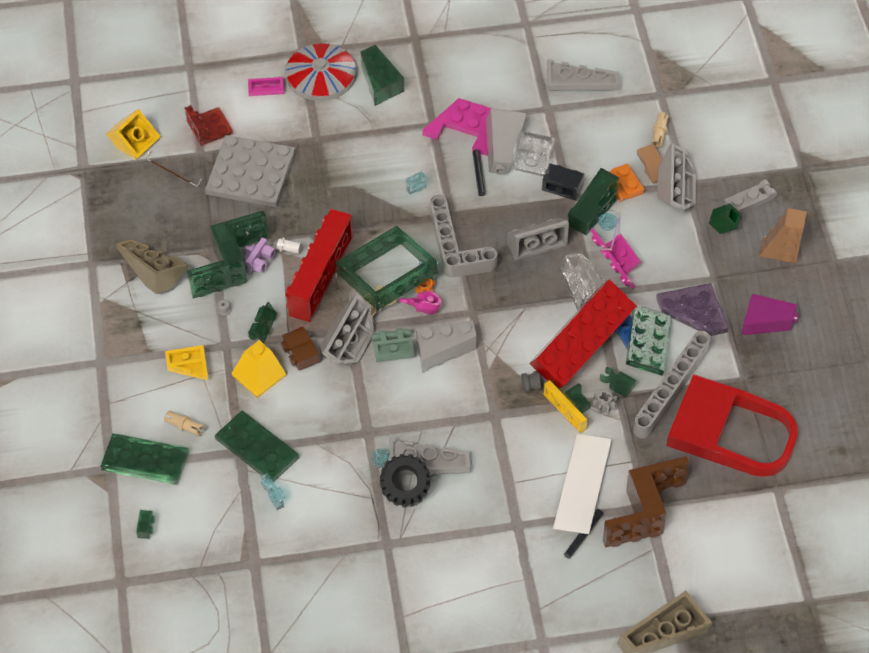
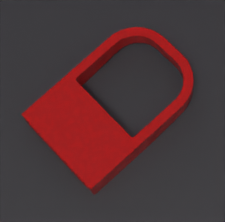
M693 374L668 434L666 446L754 476L767 477L781 472L787 466L796 444L798 428L793 416L780 405L749 392ZM733 406L774 418L786 427L789 439L782 456L778 460L771 463H761L718 446Z

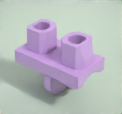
M262 237L256 246L252 244L251 247H243L242 254L244 257L242 259L248 266L247 273L251 275L254 271L263 273L267 266L266 261L262 260L263 257L272 260L275 256V248L267 244V239Z

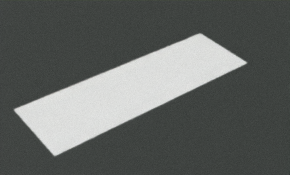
M576 435L553 529L589 534L612 439Z

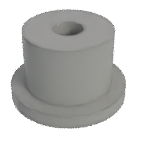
M220 300L216 308L217 313L220 316L229 315L232 310L228 301Z

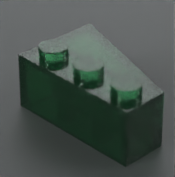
M376 45L360 52L361 67L368 83L374 106L404 92V77Z
M603 168L599 169L575 206L568 212L567 217L571 228L586 236L588 235L590 230L595 227L617 201L619 177Z

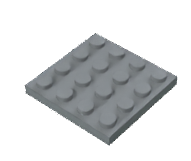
M225 135L205 188V194L276 207L295 154V147Z

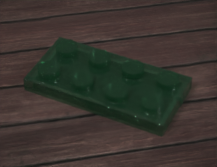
M637 305L632 311L626 365L663 376L666 366L671 315Z
M243 410L215 434V439L272 484L300 458L295 450Z
M112 433L100 467L103 471L178 485L189 454V448Z

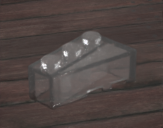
M582 252L564 255L560 271L578 311L607 280L599 276L596 268Z

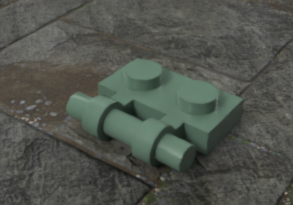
M397 328L396 331L385 332V330H382L379 333L372 334V341H377L373 342L376 362L414 357L412 337H409L411 336L410 329L402 330V328Z

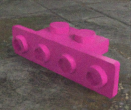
M592 228L590 231L593 234L591 238L597 246H604L602 247L603 249H611L612 240L605 244L600 235ZM620 233L615 237L611 251H600L606 259H611L610 266L616 273L620 272L622 276L619 278L622 283L634 289L636 286L627 274L642 262Z

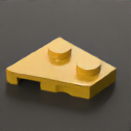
M203 345L165 351L168 371L209 380Z

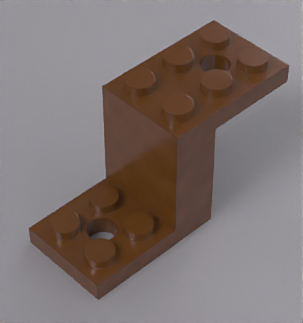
M687 456L629 470L626 492L634 513L605 520L603 533L605 548L610 546L617 547L622 543L637 542L643 538H654L663 534L666 511L659 492L666 488H676L686 484L689 468Z

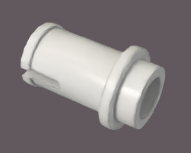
M284 237L282 239L279 238L277 249L280 252L288 251L299 254L301 242L289 241Z

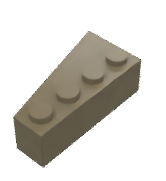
M684 591L621 634L617 645L623 653H652L707 633L712 622L688 592Z

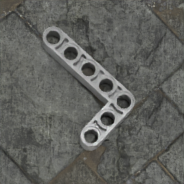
M442 195L431 197L430 215L445 275L448 277H459L494 271L497 268V251L492 247L459 251L446 198Z

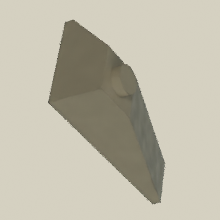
M131 239L116 243L117 250L143 284L155 294L172 289L188 268V264L174 255L170 257L165 256L161 250L152 251L148 245Z

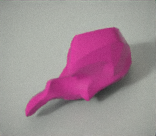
M429 290L418 293V298L399 299V302L412 305L416 308L417 312L425 314H435L441 308V298Z

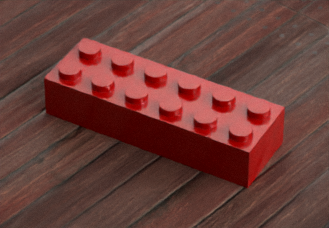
M330 209L328 215L323 217L322 226L320 229H317L314 242L309 244L307 255L302 258L300 269L294 273L291 286L287 287L285 292L287 297L286 307L290 317L311 322L353 238L351 214Z
M610 279L607 280L591 295L529 364L546 381L550 380L558 389L564 387L637 305Z

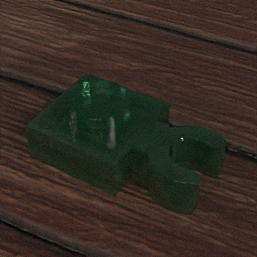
M610 367L605 368V373L609 376L600 374L599 380L601 382L610 383L609 389L625 398L636 385L634 378L621 371L615 374Z

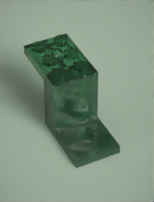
M264 210L210 226L213 249L218 262L187 271L193 299L247 283L244 259L239 247L259 242L262 237L265 239L269 238Z

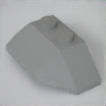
M671 143L658 167L657 198L684 211L696 204V173L691 161L687 157V150Z
M355 294L337 315L322 341L321 353L335 364L358 363L369 344L372 334H374V326L371 315L372 308L368 302Z

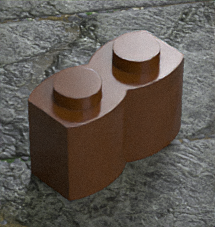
M304 327L282 335V349L285 353H289L290 356L288 358L293 367L296 366L300 371L320 362L319 353Z

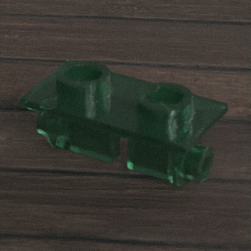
M267 302L266 306L262 305V307H259L254 319L258 323H252L248 331L250 339L255 340L259 338L262 343H265L277 315L270 302Z

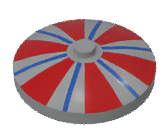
M325 43L312 44L299 49L290 57L286 65V79L289 87L297 95L308 100L327 101L342 96L353 86L356 79V65L352 56L341 47Z

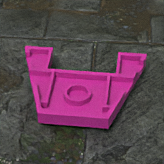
M458 98L423 129L422 135L438 140L444 127L477 137L472 146V151L479 150L480 154L488 156L486 118L491 108Z

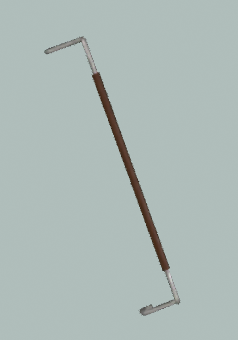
M151 161V162L154 163L155 165H157V166H159V167L165 169L166 171H168V172L174 174L175 176H177V177H179V178L185 180L186 182L191 183V182L188 181L187 179H185V178H183V177L177 175L176 173H174V172H172V171L166 169L165 167H163V166H161V165L155 163L154 161ZM202 178L200 179L198 185H195V184H193V185L196 186V187H198L199 184H200V182L203 181V179H202Z

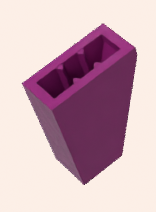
M752 294L743 323L742 335L790 331L792 323H797L799 315L798 312H795L797 304Z

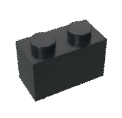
M550 163L542 179V191L576 201L584 185L585 173Z

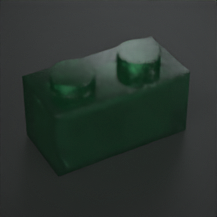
M139 511L136 528L137 538L150 539L151 534H153L152 524L155 523L153 511Z

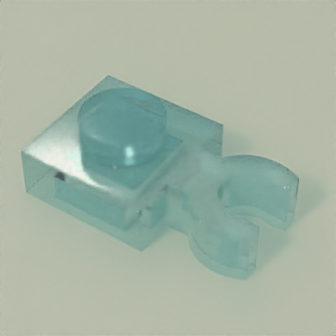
M267 473L260 476L262 480L261 485L266 490L276 510L283 508V499L285 498L283 490L280 487H276Z

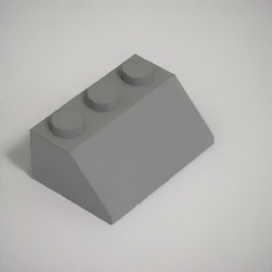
M562 218L550 219L543 223L532 224L529 227L507 232V245L514 260L567 246L569 222Z

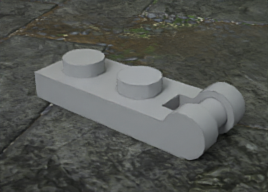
M763 180L754 187L724 199V205L730 203L741 214L774 199L778 193L774 188L770 187L768 180Z

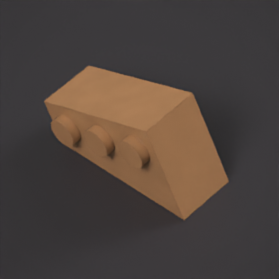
M788 208L779 218L775 227H772L770 233L763 238L759 256L796 263L807 212Z

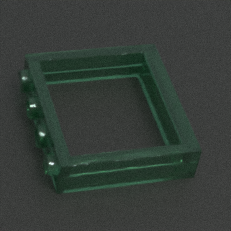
M397 225L336 261L339 276L376 310L388 305L438 274L436 259ZM400 244L422 263L377 291L355 273L358 269Z

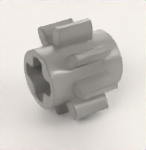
M601 389L598 394L594 393L592 407H597L598 413L608 414L611 409L615 410L617 397L612 396L611 390Z

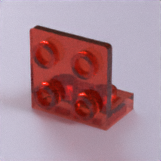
M191 105L184 107L186 122L200 146L223 138L225 135L233 134L231 126L219 107L201 114L198 111H194Z

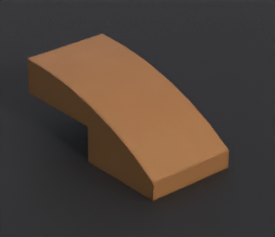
M654 144L637 149V156L645 166V173L653 184L658 183V167L662 158Z

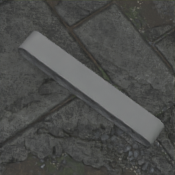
M698 331L693 335L636 415L633 431L637 437L647 438L652 433L709 351L711 340L707 332Z

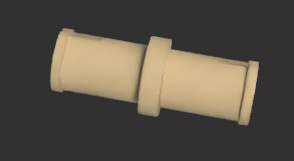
M664 112L657 114L656 125L653 126L654 134L651 144H655L656 148L663 146L664 135L667 133L666 125L669 115H665Z
M170 410L167 411L166 415L172 417V419L164 417V422L178 427L180 431H188L198 437L203 433L196 430V428L204 430L203 424L190 420L186 415L181 416Z

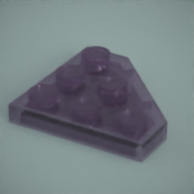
M711 283L657 293L656 299L662 314L695 330L705 331L710 336L728 333V325Z

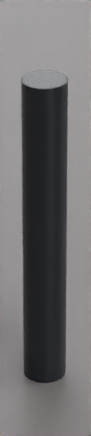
M473 150L472 155L478 195L484 196L485 187L479 150Z
M599 509L594 512L590 531L603 515V512ZM579 533L565 551L564 556L570 559L588 534Z

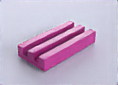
M283 77L248 79L249 96L284 94Z

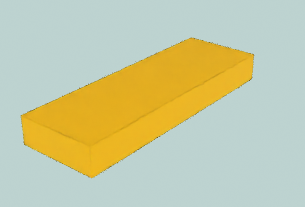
M550 380L544 383V396L579 433L584 432L587 428L585 416Z

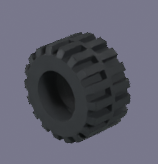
M400 454L398 457L395 455L392 457V460H388L385 466L382 467L380 475L382 493L395 506L402 505L405 508L408 505L411 507L415 506L417 502H422V499L428 494L430 489V472L425 462H422L419 457L415 458L412 454H408V456ZM402 470L411 471L417 477V485L412 490L401 491L394 486V476Z

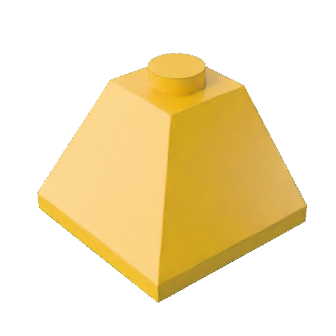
M139 109L117 122L106 133L116 148L134 159H138L161 137Z
M260 340L244 351L231 373L257 399L286 377L284 369L273 352Z

